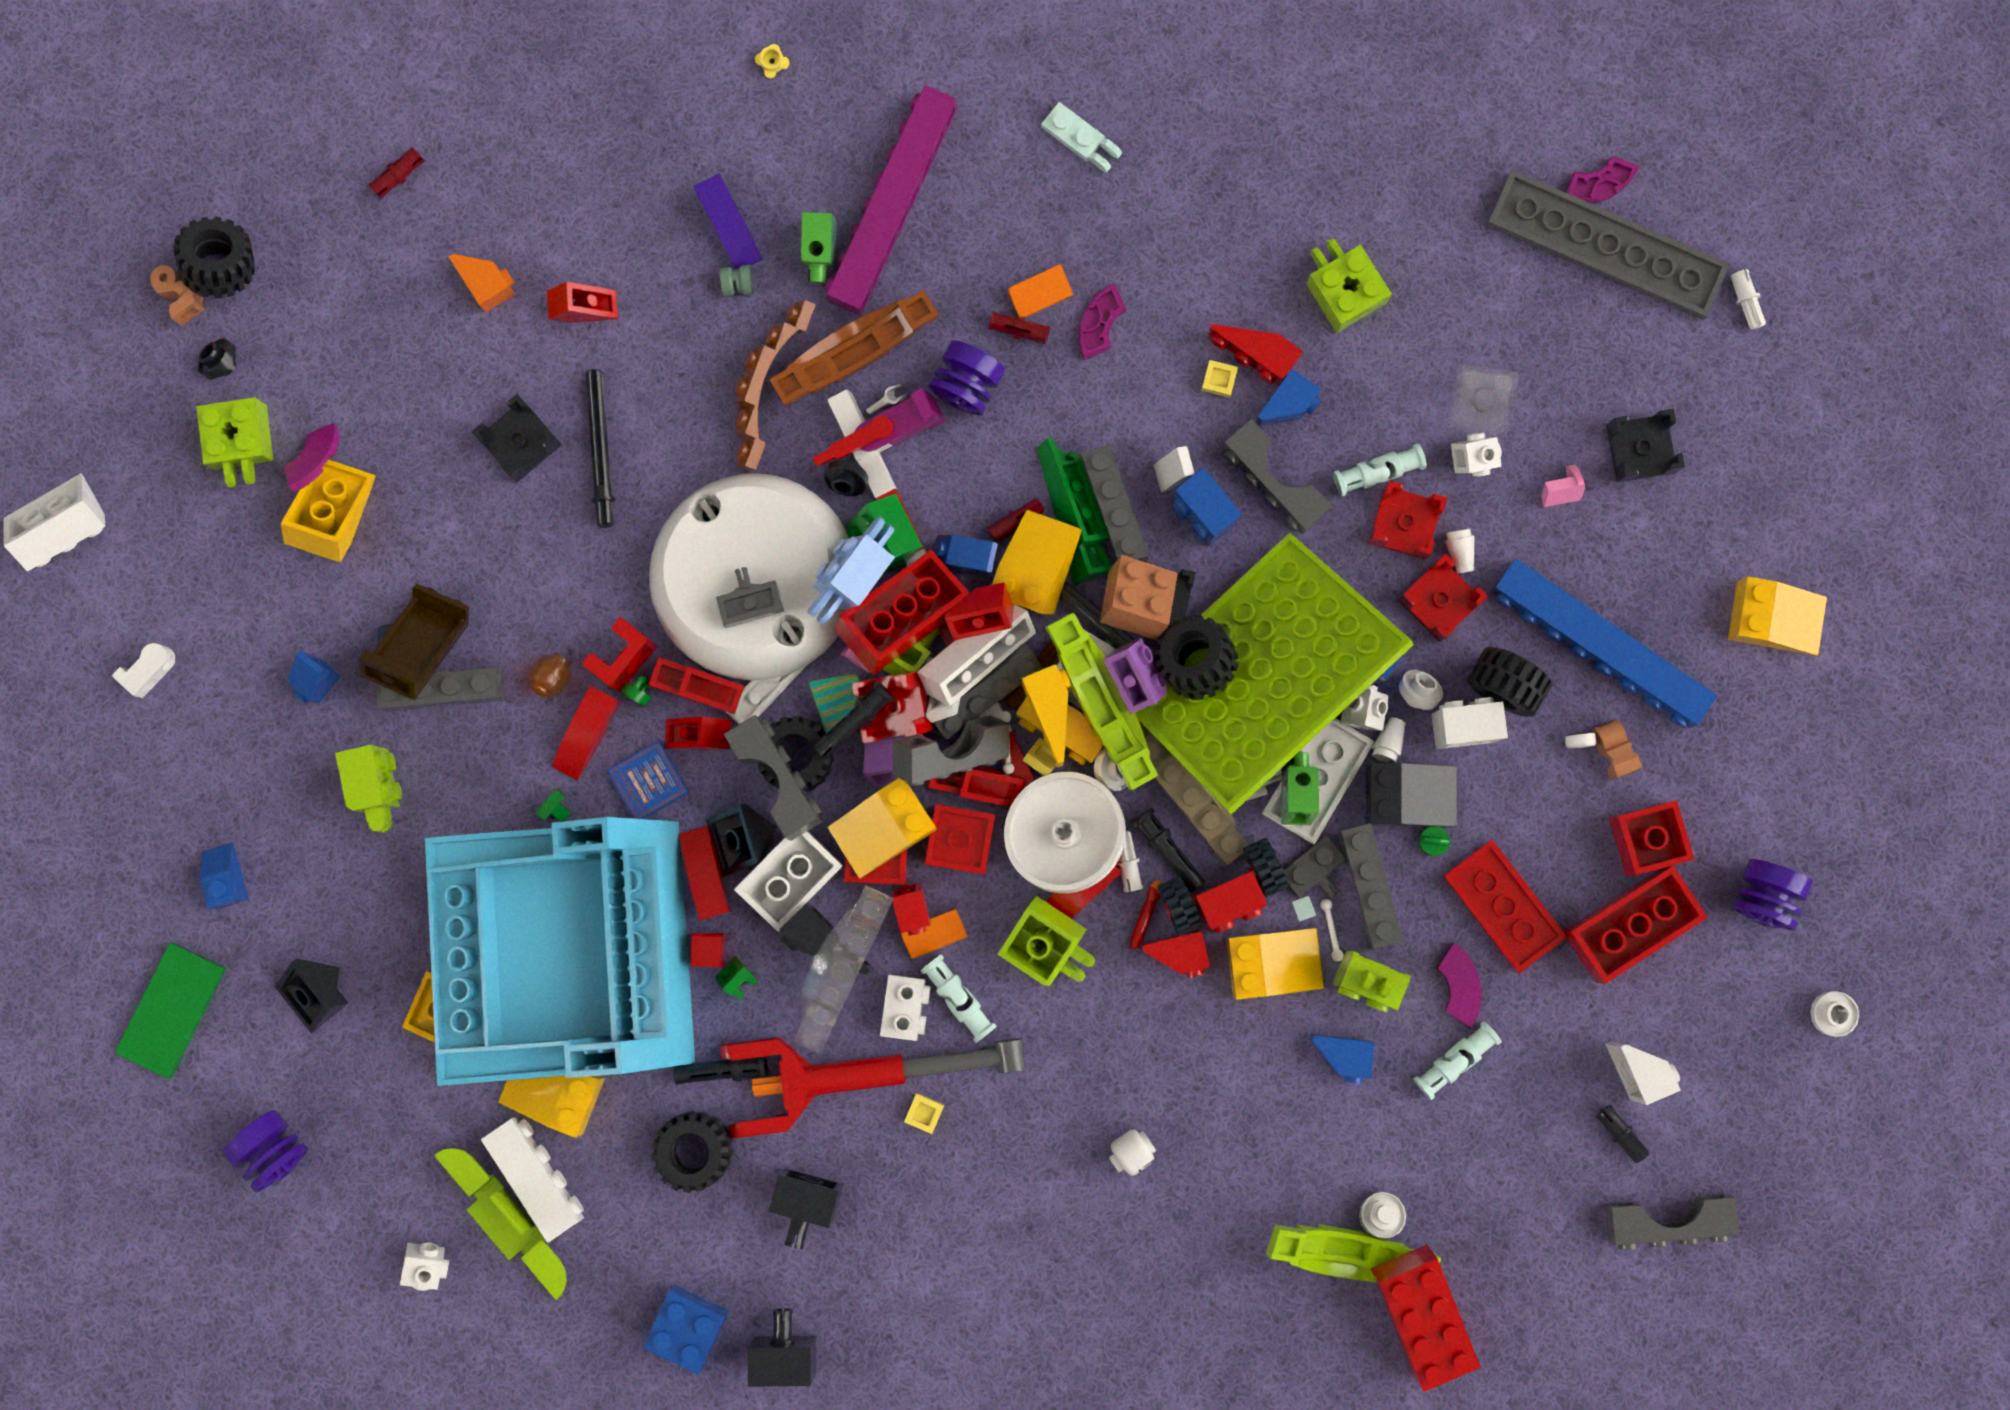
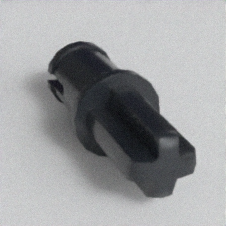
M1611 1104L1604 1108L1605 1112L1611 1120L1607 1118L1602 1110L1595 1117L1599 1119L1613 1136L1612 1141L1614 1143L1618 1142L1633 1162L1639 1163L1649 1155V1151L1633 1133L1632 1125L1628 1126Z

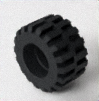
M208 216L201 217V221L193 220L189 222V227L183 226L180 229V235H176L173 250L179 277H181L183 284L190 286V290L195 294L200 291L201 295L207 298L209 295H214L215 298H222L221 295L225 294L230 297L234 295L236 290L239 292L245 289L244 283L250 284L252 281V275L255 274V262L250 237L247 233H244V228L240 225L234 226V221L229 219L222 221L221 217L216 216L208 220ZM211 254L227 256L218 261L203 260L204 257Z
M1196 615L1194 619H1191L1190 616L1183 617V622L1181 623L1177 620L1173 622V627L1170 630L1166 628L1162 632L1164 638L1158 639L1156 645L1159 649L1155 650V658L1158 660L1155 662L1156 666L1167 683L1177 694H1183L1188 699H1191L1194 695L1197 700L1204 699L1206 694L1209 697L1215 696V691L1218 689L1223 691L1226 688V681L1231 682L1235 677L1232 671H1237L1238 663L1236 662L1238 653L1223 627L1219 623L1216 624L1212 618L1207 617L1205 620L1202 615ZM1199 649H1209L1207 656L1202 662L1190 667L1184 666L1190 654Z
M1497 647L1484 648L1467 678L1468 684L1483 698L1493 697L1494 702H1503L1504 710L1524 717L1535 716L1553 685L1547 674L1539 667L1515 653Z
M793 716V718L783 717L777 723L772 722L770 725L776 735L771 738L777 747L793 737L802 738L810 744L813 751L812 760L808 767L799 772V774L806 783V786L802 788L803 791L816 789L818 784H822L826 780L825 777L827 774H830L832 770L831 765L834 762L833 753L827 759H824L823 755L821 756L813 747L826 732L812 720L804 719L800 716ZM758 763V769L765 777V780L779 789V780L775 771L768 765Z
M695 1111L676 1116L659 1129L656 1134L657 1138L652 1144L654 1153L651 1154V1159L656 1163L654 1167L656 1174L660 1172L663 1176L660 1180L664 1184L669 1182L672 1185L671 1188L676 1191L683 1189V1192L687 1193L694 1190L698 1192L710 1187L724 1175V1172L731 1163L730 1157L733 1156V1149L730 1147L732 1138L727 1135L726 1131L728 1129L726 1126H721L718 1123L719 1119L715 1116L710 1117L705 1112L695 1113ZM689 1133L703 1138L709 1148L707 1163L696 1170L683 1166L676 1156L677 1141L683 1135Z

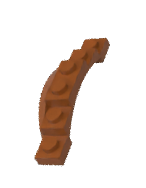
M923 289L908 299H900L838 329L791 362L786 370L769 380L784 406L787 407L809 393L813 395L836 381L838 383L842 382L890 354L889 350L913 337L915 331L938 319L939 314Z
M807 300L792 304L786 314V321L788 323L784 322L771 327L767 333L765 344L755 347L746 357L745 366L747 369L744 378L741 377L735 388V394H737L735 403L739 404L740 410L735 423L738 427L735 435L746 439L737 450L736 458L738 462L736 467L745 471L757 469L766 442L759 440L758 405L765 376L773 359L785 342L793 335L806 332L816 305Z

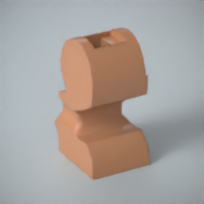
M160 265L152 271L150 281L153 289L166 300L178 299L170 304L169 307L170 317L176 323L182 326L205 310L202 303L203 298L198 293L192 292L189 286H185L181 277H179V273L166 265Z
M1613 719L1610 723L1601 727L1596 726L1592 728V733H1596L1598 752L1611 762L1610 767L1607 768L1611 781L1643 768L1639 756L1633 752L1631 748L1632 743L1628 741L1626 732L1617 719Z

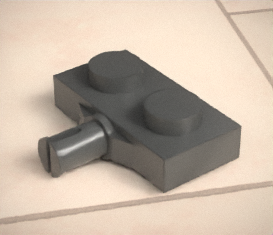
M747 567L741 568L742 574L739 568L736 569L734 572L736 573L739 587L731 593L716 597L723 626L729 628L784 612L776 581L751 584Z
M1325 836L1284 870V874L1290 889L1298 898L1309 889L1320 885L1330 899H1332L1341 891L1329 877L1333 870L1344 862L1346 858L1329 838Z

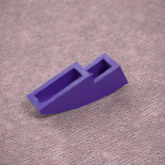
M720 173L693 186L735 269H738L741 265L750 264L751 266L763 260Z

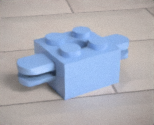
M880 516L870 524L863 535L841 540L833 550L835 557L829 564L825 563L816 573L815 577L818 580L812 587L820 593L808 608L807 613L812 617L819 613L817 621L821 624L826 623L837 608L845 609L860 606L895 558L883 548V545L894 532V528L888 524L882 529L885 520Z

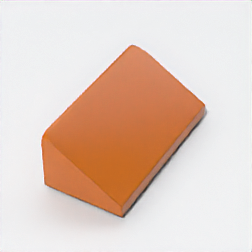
M1061 264L1008 288V296L1018 317L1022 316L1025 318L1073 296Z
M957 909L932 918L931 925L927 926L926 931L912 936H909L908 932L901 933L911 959L968 937Z

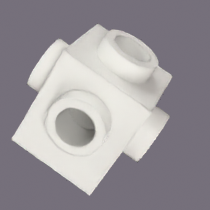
M1485 432L1467 435L1466 441L1451 444L1455 473H1472V477H1479L1491 474L1490 469L1501 467L1500 458L1502 451L1497 437H1485Z
M1370 685L1343 710L1341 724L1357 729L1383 731L1389 696L1377 692L1378 687Z
M428 1242L422 1244L407 1243L400 1285L411 1286L421 1291L437 1290L440 1278L446 1279L449 1260L444 1259L445 1247H439L434 1243Z

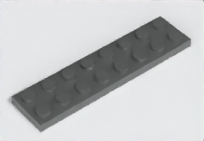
M1511 170L1487 223V226L1702 320L1708 316L1730 265L1515 170Z

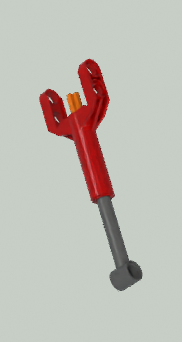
M780 1037L729 1043L719 1046L720 1057L730 1060L773 1055L782 1056V1059L779 1061L781 1075L753 1078L752 1092L754 1097L783 1093L784 1108L788 1110V1113L777 1114L774 1118L729 1124L730 1138L787 1132L815 1095L905 1084L906 1077L997 1066L998 1073H1010L1026 1069L1021 1038L996 1041L995 1048L906 1060H904L901 1054L816 1065L810 1064Z

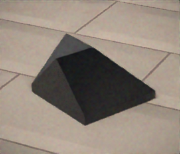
M741 804L706 819L722 876L733 874L760 863L764 859L777 828L751 809L750 805Z
M297 958L290 963L275 985V988L310 1033H313L349 1003L337 989L340 967Z

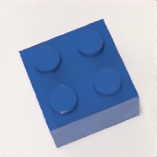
M1204 467L1179 486L1172 498L1174 513L1182 521L1186 518L1193 526L1191 532L1200 543L1205 541L1209 546L1234 527L1242 515L1240 510Z
M674 1285L666 1296L643 1349L699 1375L709 1358L730 1311Z

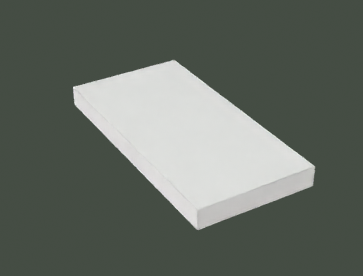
M1335 718L1300 750L1301 752L1309 753V767L1318 768L1319 814L1311 826L1281 825L1282 780L1262 815L1315 845L1375 741L1350 726L1341 724V721Z

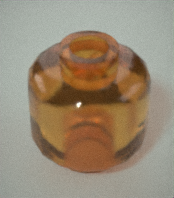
M555 654L554 657L550 655L540 656L527 674L530 682L528 687L541 698H557L572 680L573 676L568 668L570 663L559 654Z

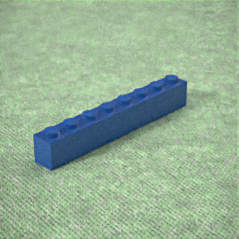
M1514 559L1509 563L1490 591L1495 595L1494 600L1505 608L1512 606L1520 612L1519 617L1530 625H1535L1536 623L1544 628V634L1548 638L1558 643L1563 641L1569 645V651L1573 655L1583 660L1588 658L1594 662V668L1599 673L1607 677L1613 675L1621 681L1619 685L1624 690L1632 694L1638 692L1646 698L1644 702L1649 707L1657 711L1663 709L1671 715L1669 719L1679 727L1686 728L1688 726L1691 728L1699 725L1718 696L1518 559Z

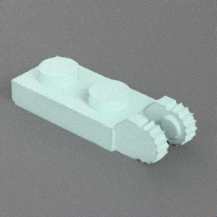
M1060 102L1041 124V128L1086 162L1089 160L1103 172L1107 173L1111 165L1106 159L1095 153L1099 147L1117 159L1122 154L1121 149L1112 141L1106 139L1103 134Z

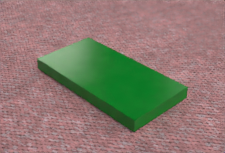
M169 943L115 1053L167 1079H171L227 968L176 943Z

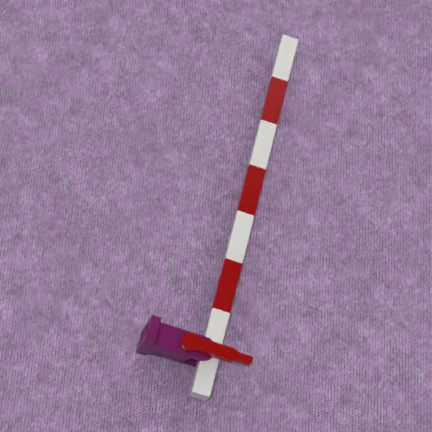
M921 388L911 393V398L865 421L852 392L846 389L828 399L829 405L845 437L831 444L830 449L815 456L813 461L815 465L822 466L834 459L840 460L853 453L856 461H858L859 465L868 475V484L876 500L896 493L923 546L906 562L907 566H909L926 554L927 551L880 453L932 426L938 427L946 423L945 417L935 397ZM945 622L938 629L946 647H948L955 640ZM999 701L982 713L980 718L991 715L999 719L1000 713L1003 712ZM1009 724L1011 763L1014 765V771L1011 774L1024 779L1023 790L1035 781L1036 778L1030 766L1023 761L1025 755ZM1001 759L1003 765L1005 764V759Z

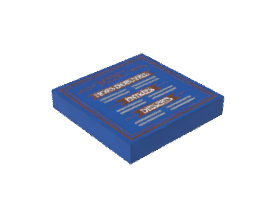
M659 740L607 770L634 819H645L689 793Z

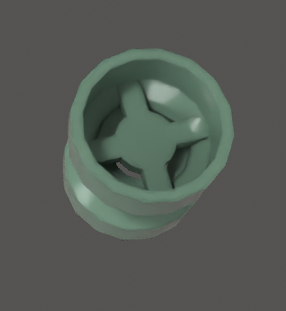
M750 264L741 265L738 269H731L730 267L720 268V282L724 297H731L735 293L740 292L744 295L754 294Z

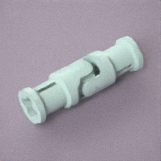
M1416 443L1411 449L1399 453L1393 451L1373 458L1369 462L1357 463L1356 467L1342 472L1339 470L1333 471V479L1337 491L1342 497L1348 491L1360 487L1366 489L1377 483L1402 477L1403 473L1417 468L1420 470L1426 469L1427 463L1422 447ZM1385 462H1388L1389 469L1387 468Z
M941 954L920 971L922 974L928 975L937 987L936 992L938 995L946 998V1004L960 1023H965L974 1035V1042L977 1043L997 1026L995 1023H990L980 1010V1003L966 987L961 986V979L958 975H953L943 962L944 957ZM969 998L970 1006L965 1011H957L956 1008L965 1004Z
M1483 1021L1480 1023V1028L1468 1038L1463 1037L1446 1052L1444 1057L1433 1062L1434 1066L1421 1077L1416 1076L1413 1080L1430 1100H1433L1435 1098L1434 1094L1447 1083L1452 1084L1456 1081L1460 1074L1482 1059L1481 1055L1494 1044L1499 1045L1502 1041L1496 1032ZM1459 1050H1465L1468 1058L1463 1056Z

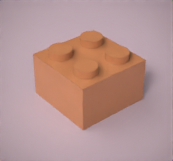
M1121 555L1109 570L1100 623L1156 640L1169 626L1178 573Z

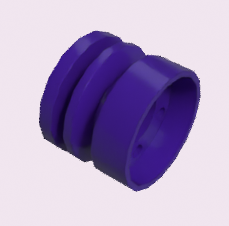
M951 340L942 357V361L951 370L936 368L934 374L938 379L931 378L928 388L942 401L958 410L974 415H983L986 406L982 402H989L991 395L982 386L997 388L1005 372V367L984 351L967 343Z
M1749 859L1743 880L1755 887L1753 890L1738 889L1737 895L1749 902L1734 900L1732 909L1757 924L1773 929L1795 931L1798 922L1786 916V914L1801 916L1802 910L1791 904L1790 901L1791 899L1806 901L1813 880L1799 872L1771 862Z
M271 1110L253 1121L222 1150V1154L234 1168L241 1167L247 1163L251 1164L242 1177L245 1181H248L258 1176L250 1185L255 1193L276 1184L296 1168L299 1161L308 1152V1148L304 1143L292 1148L299 1140L296 1134L288 1136L283 1140L280 1139L288 1128V1124L276 1110Z

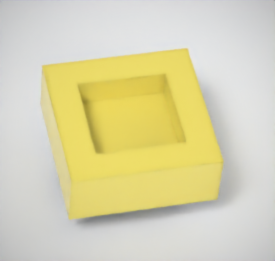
M1209 360L1201 391L1230 398L1238 367Z
M1041 738L1037 740L1023 759L1025 763L1044 776L1049 775L1056 767L1047 743Z
M916 1093L904 1122L932 1134L944 1104Z

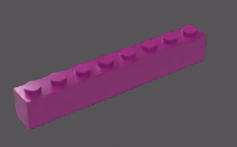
M924 85L920 94H915L910 109L913 111L908 120L904 119L899 128V141L896 146L892 145L886 157L888 164L885 171H879L874 183L876 190L872 198L867 197L863 205L862 213L864 216L860 224L855 223L850 233L851 244L848 250L843 249L839 256L837 265L840 267L836 276L831 275L826 284L825 291L828 292L827 297L830 303L860 316L867 305L957 111L956 98Z

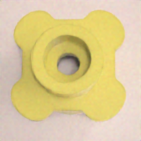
M771 44L755 56V63L763 68L765 77L769 79L774 78L777 72L787 69L790 65L789 59L783 57L780 47L776 44ZM771 59L775 60L773 64L770 63Z

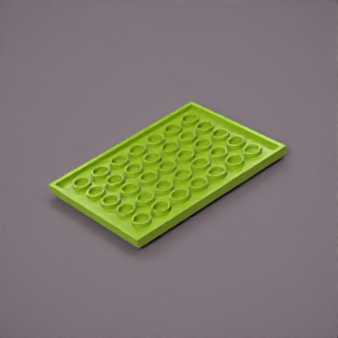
M1289 533L1201 614L1205 620L1209 617L1214 619L1216 624L1219 623L1235 646V650L1238 653V659H1236L1238 668L1237 671H1232L1235 676L1231 682L1226 681V688L1223 691L1220 689L1216 690L1215 696L1209 697L1206 694L1204 699L1197 700L1194 695L1191 699H1188L1183 694H1177L1166 681L1168 693L1156 704L1135 713L1139 722L1232 814L1414 644L1408 636L1295 536ZM1199 649L1190 654L1184 666L1190 667L1202 662L1207 656L1209 649Z

